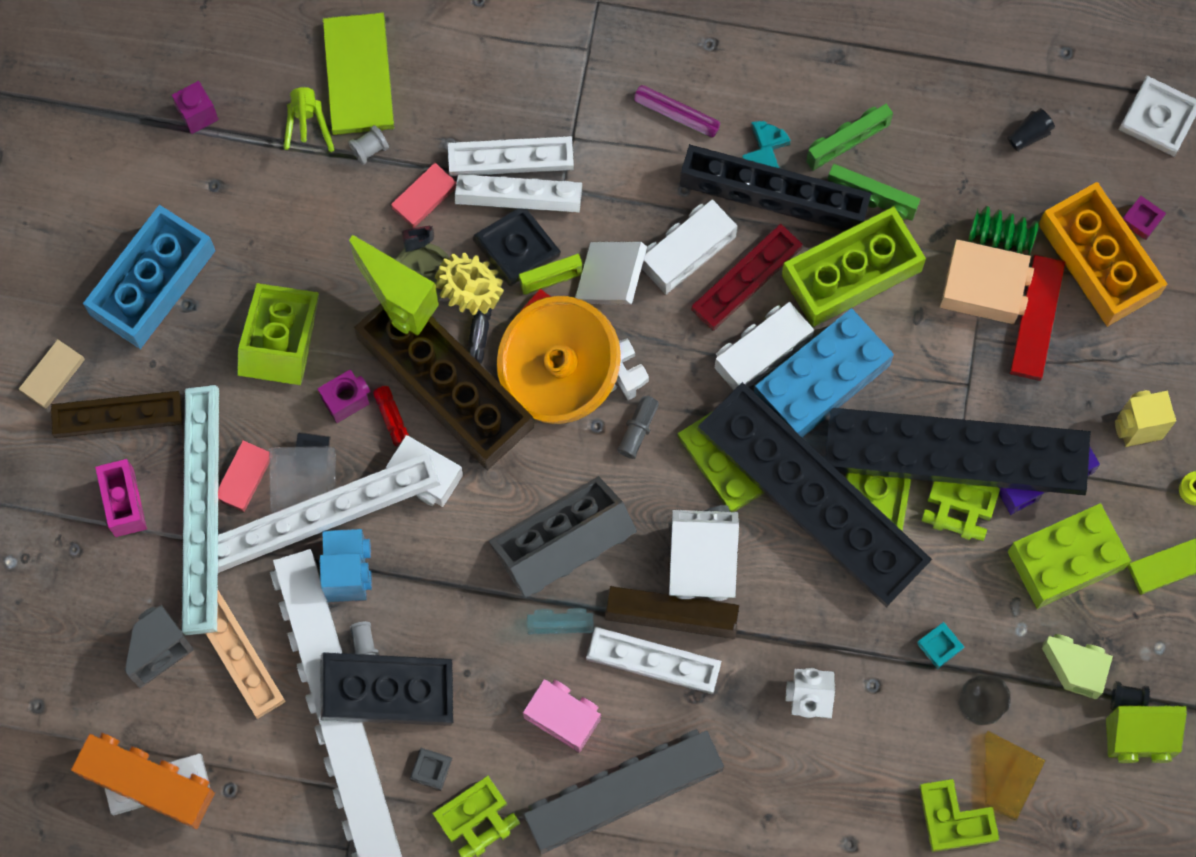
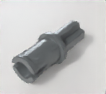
M641 397L632 419L626 422L628 428L617 448L618 452L625 457L635 459L645 435L650 433L649 426L659 406V402L653 397Z

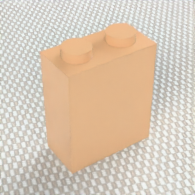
M956 239L950 258L940 308L1014 324L1018 315H1024L1028 297L1023 296L1025 286H1030L1034 268L1029 267L1031 256Z

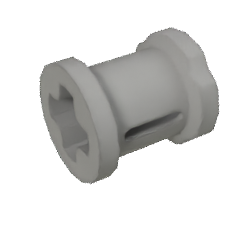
M376 125L370 127V132L359 139L348 141L352 152L362 165L367 163V158L378 151L389 149L385 137Z

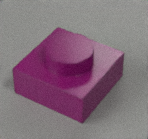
M1140 196L1123 217V220L1130 230L1144 240H1147L1163 220L1166 213L1143 196Z

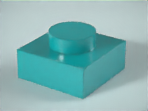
M945 622L941 623L917 643L937 669L965 648Z

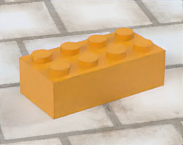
M1098 182L1044 211L1039 227L1062 261H1065L1066 267L1107 327L1161 296L1167 286V282Z

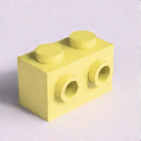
M1145 390L1131 395V398L1115 420L1117 435L1119 438H1123L1125 447L1162 440L1176 422L1168 391L1151 394L1149 390Z

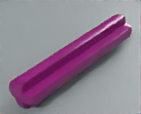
M640 85L634 95V100L637 103L709 137H715L719 131V120L647 86Z

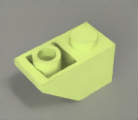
M1055 634L1054 637L1048 636L1043 642L1042 650L1064 689L1093 699L1099 698L1103 694L1113 656L1105 654L1103 648L1095 645L1083 647L1073 644L1074 640L1064 635Z

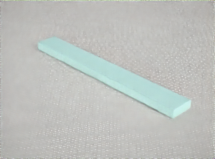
M216 385L185 389L182 633L185 635L217 632L219 389Z

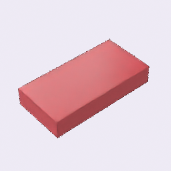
M434 163L391 204V207L410 226L415 228L456 189L457 182Z
M243 440L218 488V501L245 512L273 457L272 453Z

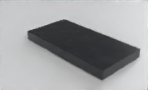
M323 652L320 656V720L451 726L454 723L452 659Z

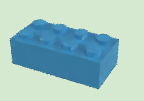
M159 204L83 302L84 307L92 318L141 349L216 251L211 238Z
M851 308L755 385L754 393L803 438L830 416L832 408L841 407L890 367L894 354Z

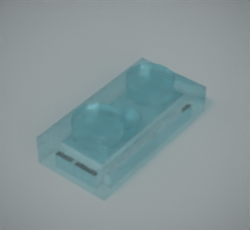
M582 608L568 609L567 614H554V611L550 609L535 610L534 614L527 615L528 634L593 633V613H586V609Z

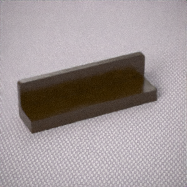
M610 586L605 620L735 639L739 605L696 598L680 599L676 595Z

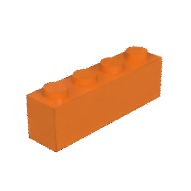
M89 733L71 771L86 780L196 830L198 829L215 795L208 788L210 783L208 780L195 774H191L190 778L178 774L179 767L167 761L161 760L158 765L147 760L149 754L136 747L131 746L130 750L127 751L118 747L120 741L110 735L101 733L100 737H96Z

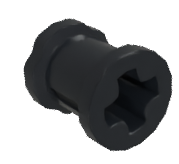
M1115 681L1111 694V710L1114 711L1118 706H1148L1150 698L1149 686L1144 685L1142 688L1123 686L1121 682Z

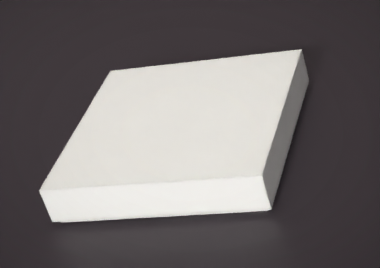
M1146 76L1119 130L1175 157L1196 117V99Z
M590 242L575 298L589 304H632L647 246L642 242Z

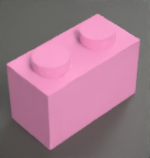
M544 679L523 712L524 719L580 753L601 720V714L597 712L598 706L584 697L579 701L569 695L571 690L559 681L554 680L550 683Z

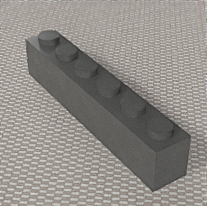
M698 729L692 730L680 737L681 742L671 747L668 746V743L661 744L650 750L651 756L639 761L637 757H633L619 765L620 770L612 774H608L607 771L600 772L589 778L590 784L579 789L577 785L569 786L558 793L560 797L553 801L547 802L545 798L529 805V812L524 813V816L541 855L723 772L724 765L708 731L699 733Z

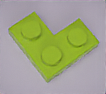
M953 779L919 785L932 852L999 841L993 807L960 812Z

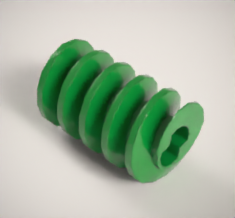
M985 206L980 213H978V209L976 211L968 241L972 242L979 235L980 245H985L989 239H992L993 248H997L1002 242L1004 243V250L1010 251L1013 246H1016V253L1023 254L1025 250H1028V256H1030L1039 223L1034 220L1027 227L1026 218L1021 217L1017 224H1015L1014 214L1009 213L1005 220H1002V210L998 209L993 216H990V207Z

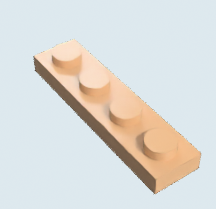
M218 590L217 632L206 633L255 717L259 719L286 701Z

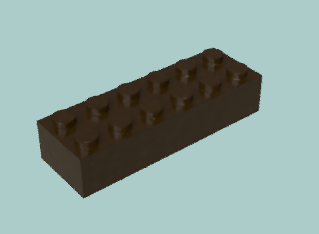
M380 303L354 327L357 339L487 471L534 428L533 416L433 316L430 317L418 336L411 331L404 333L393 326L392 320Z

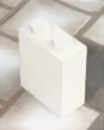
M672 510L669 595H676L680 599H693L695 596H705L717 601L726 600L728 597L735 598L739 534L738 512Z

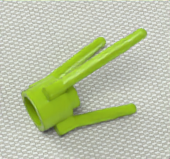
M307 87L292 90L290 92L291 103L287 104L288 116L284 149L288 150L290 148L294 116L299 119L301 142H306V119L311 118L314 115L313 113H315L328 150L334 152L332 139L322 113L321 101L315 100L314 90Z

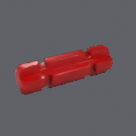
M381 386L375 389L373 394L377 405H380L379 409L388 432H391L392 442L394 446L398 447L406 435L409 436L406 427H403L404 422L396 402L393 400L394 398L389 386Z

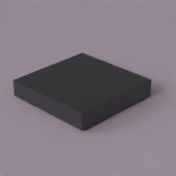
M523 208L514 210L477 232L473 237V241L509 286L520 281L519 274L547 265L558 258L561 253L531 213Z

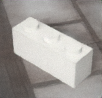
M713 199L705 206L699 204L689 214L690 218L682 225L680 223L673 225L667 231L666 238L660 243L653 242L647 247L641 269L665 295L736 238L737 225Z
M788 302L783 307L780 305L774 307L765 316L766 320L759 326L756 324L749 326L741 334L742 339L734 345L731 343L726 344L717 352L715 369L733 390L742 382L750 388L812 340L814 329L791 302Z

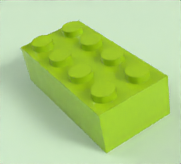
M892 207L784 262L781 276L810 325L814 328L922 272L926 257L895 207Z

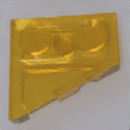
M987 731L984 736L986 759L984 763L986 778L985 806L993 807V810L1016 821L1046 760Z

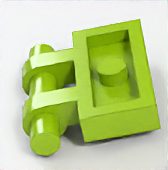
M934 481L928 502L940 505L938 513L925 509L921 521L933 525V529L942 531L944 528L959 533L961 538L967 540L975 538L984 541L987 529L976 526L977 518L990 521L1000 488ZM949 509L968 514L966 521L948 517Z
M489 776L433 813V816L451 842H454L461 836H464L468 844L458 850L461 857H473L475 854L477 857L486 852L484 848L500 837L502 840L511 834L510 830L520 824L514 813L503 820L497 812L505 807L507 802ZM488 818L493 827L477 837L472 829Z

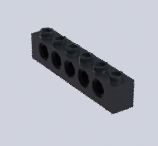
M690 144L680 174V187L847 231L864 222L871 197L870 192Z

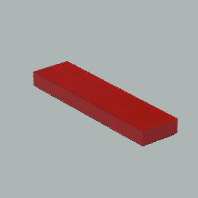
M1038 255L1033 257L1031 268H1034L1031 284L1027 286L1025 296L1028 297L1025 313L1021 315L1010 375L1041 381L1043 378L1065 261Z

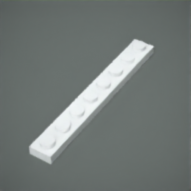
M422 454L218 535V573L440 486L441 484L430 454Z

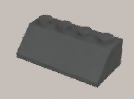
M598 476L489 540V543L516 587L526 598L531 594L542 591L545 586L558 578L569 575L575 568L585 562L596 559L602 552L612 546L623 543L629 536L636 533L637 530L623 501Z

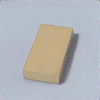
M57 339L20 386L19 390L25 396L47 409L85 359L82 355Z

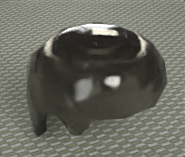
M978 675L970 678L960 688L957 695L958 710L965 720L977 726L998 722L1011 707V692L1003 680L994 675Z

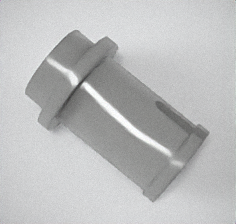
M358 622L352 624L350 631L354 643V654L379 655V651L374 648L371 623Z

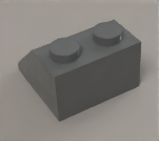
M162 605L158 608L151 607L144 611L138 617L139 621L133 626L125 672L140 689L194 650Z

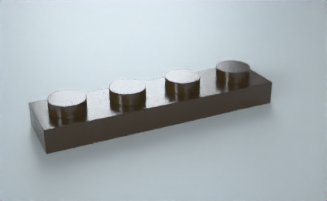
M179 391L51 404L52 435L54 438L183 425L181 394Z

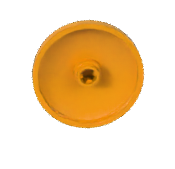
M552 296L538 300L517 314L503 334L497 355V372L500 384L535 420L550 424H564L579 420L595 411L606 400L616 383L621 362L618 336L608 318L600 310L581 299L569 296Z

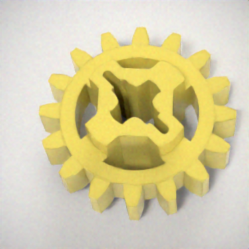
M462 253L460 259L455 254H451L449 260L444 258L434 277L437 279L435 287L442 289L439 296L441 298L448 297L450 299L448 305L450 307L455 304L458 305L462 313L466 308L470 309L472 315H476L478 309L486 314L489 308H495L503 293V289L500 288L503 280L496 278L497 270L488 269L490 264L488 261L482 264L479 262L478 256L475 255L473 259H469L466 253Z

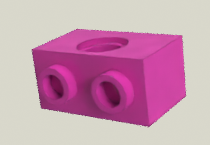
M128 459L96 466L108 528L113 535L119 537L147 530L135 472Z

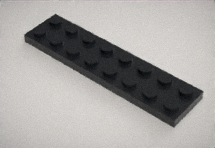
M743 382L698 426L697 430L886 608L932 561V558Z
M832 408L825 459L838 472L1086 496L1091 431Z

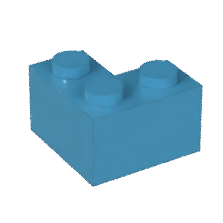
M362 529L323 531V555H320L321 589L327 602L367 600L366 590H372L371 570H369L368 563H365L366 558H371L370 539H365Z

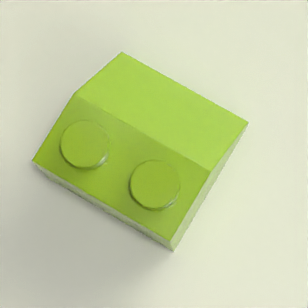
M1118 706L1106 718L1108 758H1118L1119 763L1138 762V758H1151L1152 763L1172 762V758L1182 752L1187 714L1186 706Z

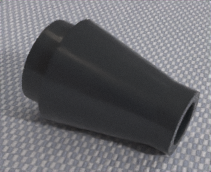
M1040 108L1036 112L1032 110L1007 139L1012 147L1019 152L1023 148L1050 136L1051 131L1055 128V124L1043 109Z

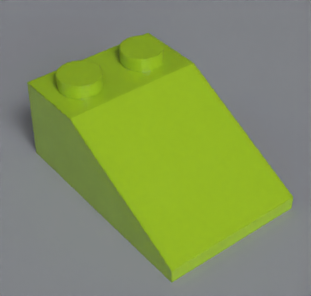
M352 235L349 242L354 261L392 320L393 326L404 333L411 331L418 336L439 305L435 283Z
M256 284L238 347V376L301 385L308 358L319 292Z

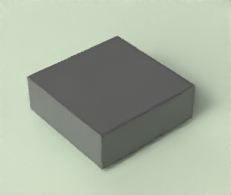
M420 748L410 781L442 791L453 759Z

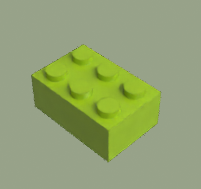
M1101 503L1013 542L1008 550V554L1037 609L1124 570L1131 562Z

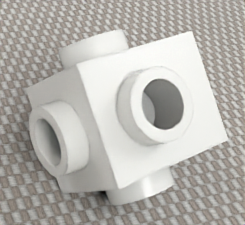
M814 668L794 669L793 682L787 681L786 701L792 702V715H800L805 718H832L835 694L834 672L819 671Z

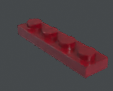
M782 224L778 225L692 305L691 310L712 331H715L783 267L784 262L792 259L802 249L803 244Z

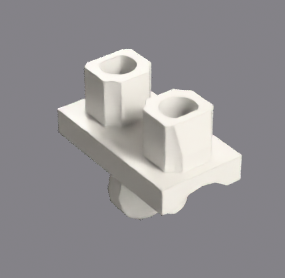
M623 339L619 341L621 362L616 381L626 399L630 400L636 397L637 389L649 382V376L642 364L626 370L623 362L634 357L635 352L629 340ZM616 384L614 385L612 391L617 389Z

